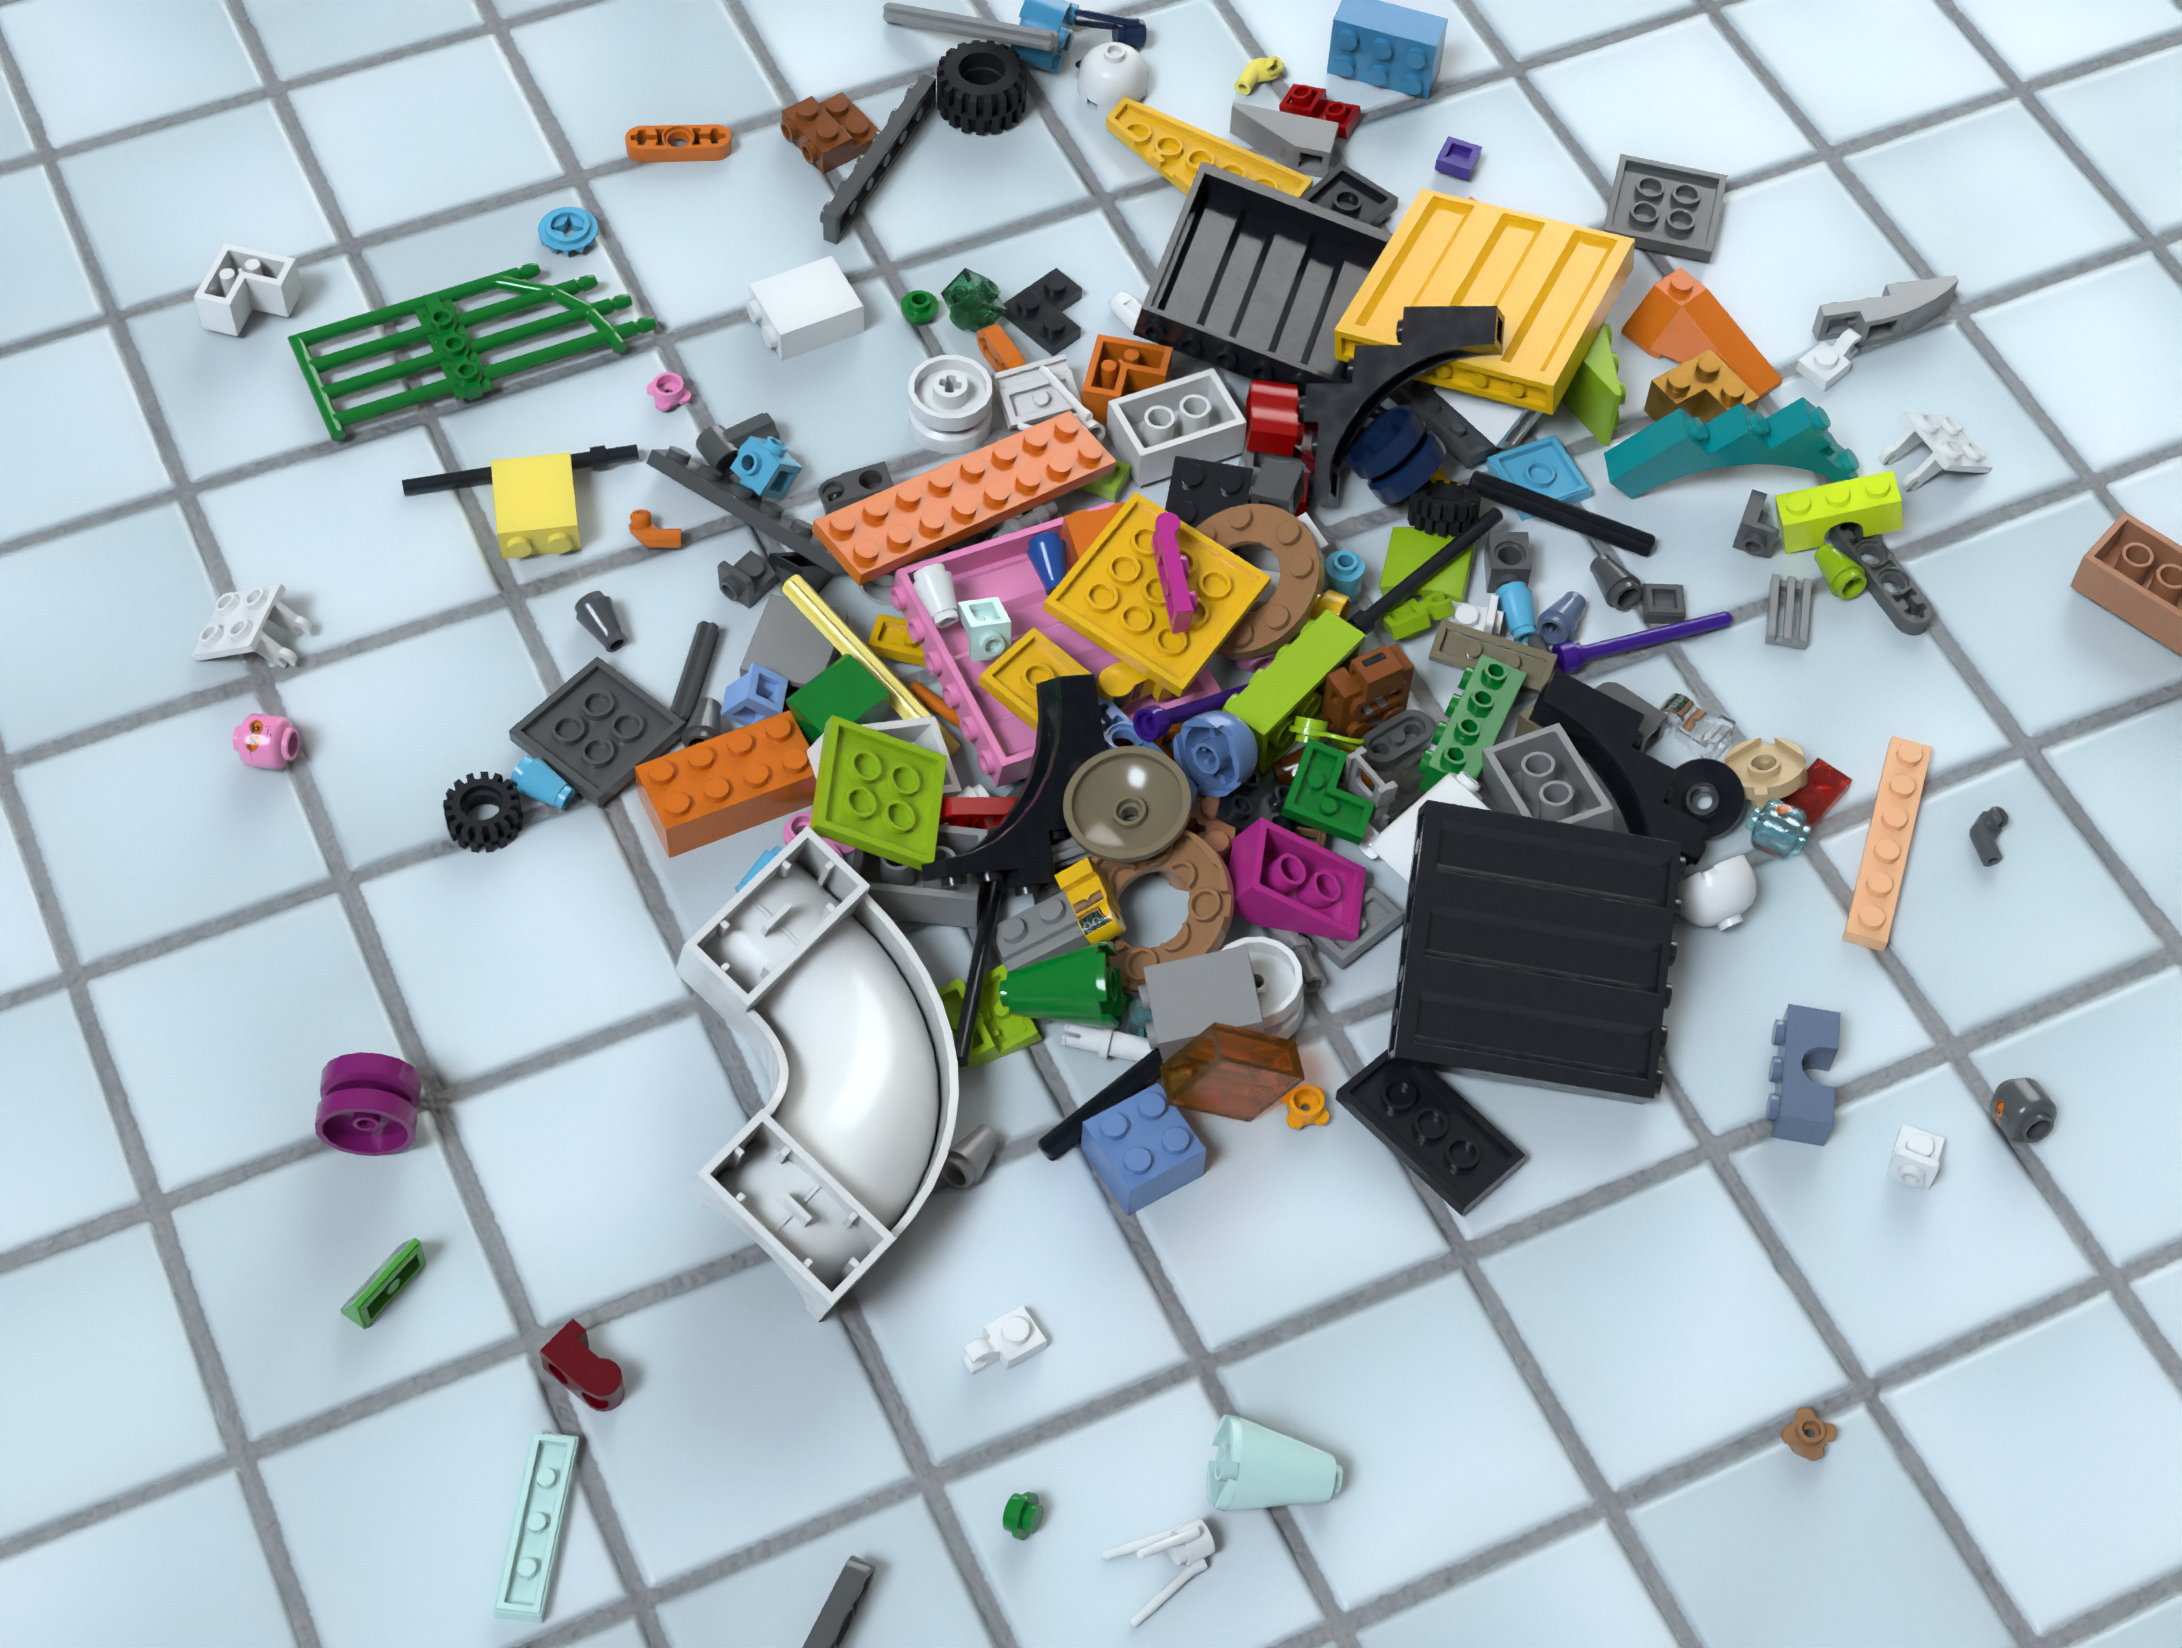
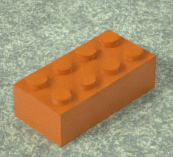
M790 710L634 766L638 796L669 858L813 805L817 781L806 752L810 747Z

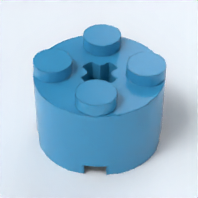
M1025 0L1019 14L1021 18L1019 25L1056 31L1059 35L1058 48L1055 51H1046L1011 44L1010 51L1015 50L1019 53L1020 59H1023L1025 64L1058 75L1064 59V54L1061 51H1069L1075 31L1069 29V26H1073L1077 16L1074 14V11L1079 9V5L1065 0Z

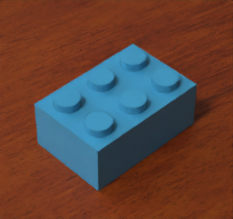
M1342 0L1333 18L1327 73L1428 100L1440 73L1448 18L1379 0Z

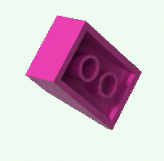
M1262 817L1233 839L1228 869L1234 890L1233 914L1263 927L1347 941H1355L1358 938L1365 867Z

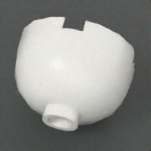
M1120 42L1098 44L1090 49L1081 61L1077 91L1086 104L1087 99L1097 104V110L1110 113L1124 96L1135 101L1140 100L1142 97L1144 100L1147 96V65L1141 54L1132 46Z
M1739 855L1713 865L1714 868L1708 871L1698 872L1677 884L1676 898L1681 899L1682 917L1691 924L1700 927L1718 925L1720 932L1742 923L1744 920L1741 913L1752 906L1757 895L1756 878L1745 855Z

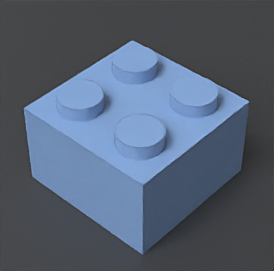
M1159 1082L1082 1122L1081 1149L1127 1216L1203 1176L1206 1148Z

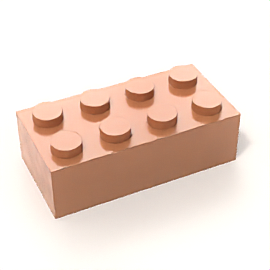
M2124 511L2083 556L2070 586L2182 656V546Z

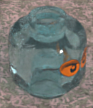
M1774 798L1766 802L1763 808L1759 806L1753 808L1745 828L1752 831L1750 836L1752 847L1777 859L1785 860L1792 854L1796 856L1800 854L1812 826L1807 824L1806 812Z

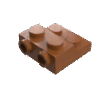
M843 92L820 103L813 96H810L782 110V122L780 123L781 131L786 140L793 142L802 151L806 161L813 163L823 174L859 157L861 154H865L871 147L874 135L880 131Z

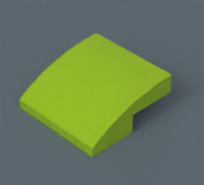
M1393 527L1379 584L1382 596L1456 537H1451L1450 534H1445V537H1441L1435 532L1430 535L1425 533V529L1418 531L1414 529L1415 527ZM1476 542L1409 596L1421 595L1424 600L1431 593L1443 591L1445 599L1450 598L1451 601L1463 603Z
M1004 964L986 973L969 1064L963 1068L958 1067V1070L991 1062L1042 1040L1032 1018L1012 1015L1009 1007L1002 1006L999 987L1000 982L1006 980L1008 973ZM961 977L937 989L952 1030L954 1043L966 984Z

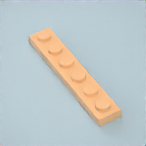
M1892 736L1890 739L1845 925L1843 941L1882 952L1886 948L1932 750L1931 746Z

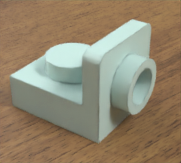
M998 597L958 602V616L969 637V657L972 662L998 659L1011 648V620Z

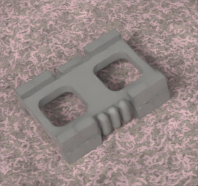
M1361 746L1346 756L1343 768L1344 777L1342 785L1338 789L1375 803L1369 823L1381 833L1387 828L1390 817L1386 813L1389 803L1395 800L1398 785L1394 780L1387 784L1384 783L1365 761L1367 750ZM1362 770L1374 783L1375 789L1373 793L1361 780Z

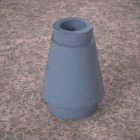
M1569 591L1540 614L1537 630L1546 643L1554 645L1573 639L1586 607L1584 597L1578 592Z

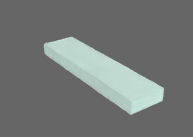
M534 1431L531 1433L493 1609L495 1618L543 1623L580 1447L578 1436Z

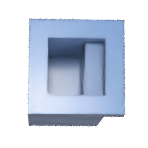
M755 662L752 663L747 674L726 687L721 715L743 726H747L782 713L788 679Z

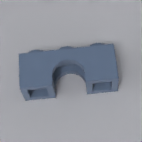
M1788 1004L1783 1019L1775 1020L1771 1044L1778 1046V1055L1773 1056L1771 1059L1768 1077L1769 1082L1775 1083V1094H1769L1766 1106V1119L1773 1120L1772 1138L1818 1146L1825 1145L1834 1124L1836 1087L1815 1083L1807 1077L1803 1070H1830L1839 1046L1840 1012Z

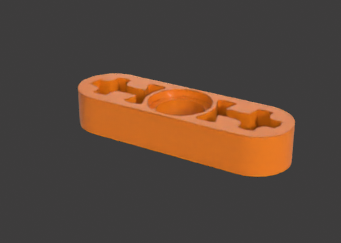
M718 124L637 126L630 129L625 135L627 155L636 162L719 161L727 158L732 152L731 133L728 128ZM674 140H685L688 142L682 147L670 145Z

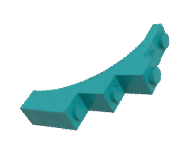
M1804 397L1767 418H1764L1760 412L1754 413L1741 402L1705 424L1698 417L1693 418L1682 408H1679L1604 452L1609 482L1631 499L1671 480L1714 468L1752 464L1789 466L1827 476L1835 483L1858 478L1857 469H1859V462L1850 449L1847 448L1845 450L1841 447L1832 434L1828 432L1831 423L1824 409L1820 406L1815 407Z

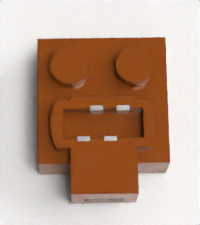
M1397 643L1389 647L1383 645L1352 659L1349 672L1343 667L1327 674L1320 720L1328 722L1327 732L1348 738L1362 739L1368 731L1407 709L1414 665Z

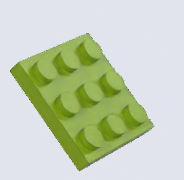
M832 715L825 722L810 828L819 836L922 871V864L934 862L947 756Z

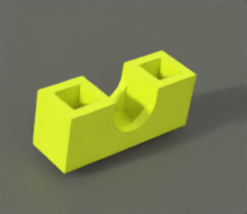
M1893 470L1775 495L1777 524L1785 554L1825 545L1824 536L1826 532L1833 526L1845 522L1858 523L1861 526L1863 537L1903 529L1902 499Z

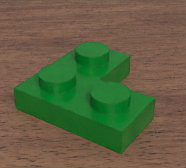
M1309 738L1280 815L1359 845L1363 839L1375 803L1336 788L1346 756L1348 755L1347 752Z

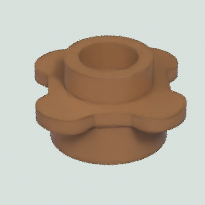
M1808 1407L1799 1408L1795 1413L1796 1419L1791 1426L1783 1428L1781 1438L1798 1456L1810 1461H1817L1822 1458L1825 1445L1836 1439L1837 1429L1833 1424L1824 1423L1818 1419L1812 1409ZM1805 1431H1811L1813 1437L1806 1436Z

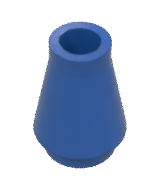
M1057 532L1041 533L1028 541L1029 549L1027 550V555L1044 586L1046 595H1050L1067 574L1066 542L1060 539V535Z

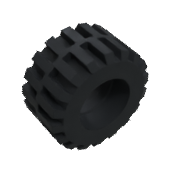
M972 40V43L969 44L965 42L957 44V49L950 48L946 51V56L941 57L937 67V107L940 110L941 117L944 120H949L950 126L953 128L960 127L961 131L965 133L970 131L976 132V135H984V132L996 134L999 133V129L1007 130L1011 128L1012 122L1018 123L1022 118V113H1025L1027 70L1026 64L1023 59H1020L1019 53L1015 50L1009 51V46L1003 43L997 45L995 41L987 40V42H980V40Z

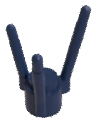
M1082 9L1074 11L1076 16L1089 19H1076V26L1112 30L1113 42L1124 43L1132 46L1134 49L1143 48L1145 45L1146 24L1143 19L1125 18ZM1082 60L1076 62L1075 65L1077 68L1080 67V63Z

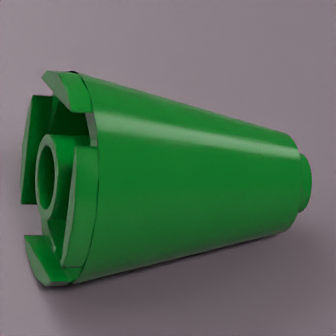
M1100 941L1009 971L1006 980L1000 982L999 992L1002 1006L1009 1007L1010 1013L1017 1016L1105 1029L1119 1028L1120 1023L1114 1017L1122 1016L1123 990L1120 968L1111 967L1109 956H1118L1113 942Z

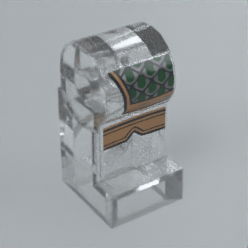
M1680 693L1671 694L1658 708V710L1668 716L1663 738L1691 758L1717 760L1729 747L1736 721L1726 715L1721 714L1717 719L1697 707L1690 698Z

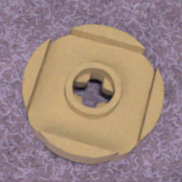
M1774 737L1775 744H1761V738H1755L1741 742L1727 752L1724 758L1725 764L1739 777L1744 788L1745 800H1751V804L1755 807H1769L1775 803L1776 799L1786 797L1807 784L1808 778L1804 751L1796 743L1784 738Z

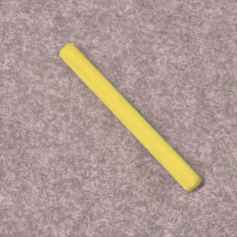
M795 574L784 583L782 592L842 655L850 654L890 692L889 705L903 719L933 716L800 575ZM937 720L948 754L951 757L956 753L960 744Z

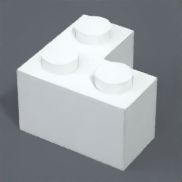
M224 243L194 295L202 328L238 336L252 310L289 317L303 291L296 259Z

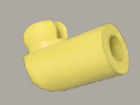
M1277 56L1251 60L1236 81L1235 89L1242 95H1248L1256 83L1277 79L1284 68L1282 60Z

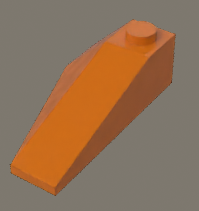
M1681 267L1654 284L1622 327L1621 333L1646 354L1659 360L1663 355L1683 364L1711 349L1760 397L1759 400L1782 384V378L1712 293Z

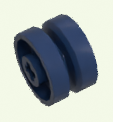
M1402 404L1378 416L1355 438L1346 455L1345 461L1360 479H1368L1367 485L1383 504L1401 501L1417 491L1434 475L1446 457L1447 447L1433 430L1424 429L1425 422L1411 405Z

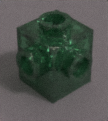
M964 268L940 293L951 312L949 314L950 320L963 331L968 329L977 333L978 330L994 324L1007 311L999 297L1001 291L998 286L989 278L967 268Z

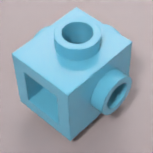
M750 436L739 448L737 457L730 469L741 478L739 483L750 488L753 494L783 499L803 467L786 453L788 450L787 446L778 439L768 436L767 439Z

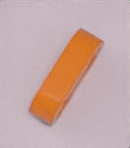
M994 323L977 331L976 338L980 351L996 373L1026 364L1019 350L998 324Z

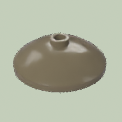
M1141 746L1112 748L1087 760L1070 779L1063 799V813L1066 825L1077 844L1095 857L1121 863L1145 860L1170 847L1186 828L1192 809L1191 790L1182 769L1165 754ZM1129 815L1138 816L1133 821H1125V818Z

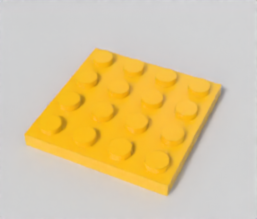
M1135 491L1044 601L1043 610L1181 698L1268 587L1271 577L1180 520L1177 544L1180 555H1186L1188 560L1189 579L1186 581L1188 590H1194L1196 593L1198 612L1197 615H1192L1188 632L1172 634L1151 546L1156 519L1161 513L1167 511Z

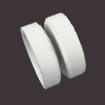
M940 355L930 358L914 369L908 380L909 430L914 439L926 449L941 454H961L973 450L983 443L992 429V379L987 370L975 360L960 355Z
M1263 936L1243 937L1225 945L1221 950L1247 945L1268 1041L1244 1048H1270L1285 1042L1298 1030L1304 1017L1302 966L1295 953L1280 941Z

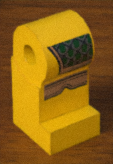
M1123 661L1103 669L1099 675L1096 687L1097 696L1110 700L1121 711L1127 707L1129 702L1136 701L1150 694L1154 696L1157 703L1172 697L1173 694Z
M1086 857L1054 875L1060 889L1065 892L1075 912L1082 932L1091 944L1109 941L1126 931V925L1121 915L1122 911L1104 871L1091 859Z

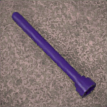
M1722 611L1583 646L1580 643L1566 641L1554 644L1552 653L1558 655L1556 662L1561 671L1565 674L1578 672L1580 667L1584 666L1586 661L1727 627L1732 623V615L1727 611Z
M1249 683L1167 710L1157 705L1139 709L1133 717L1134 730L1137 736L1144 741L1149 742L1162 738L1168 733L1171 725L1187 721L1205 712L1223 709L1226 701L1234 693L1240 694Z

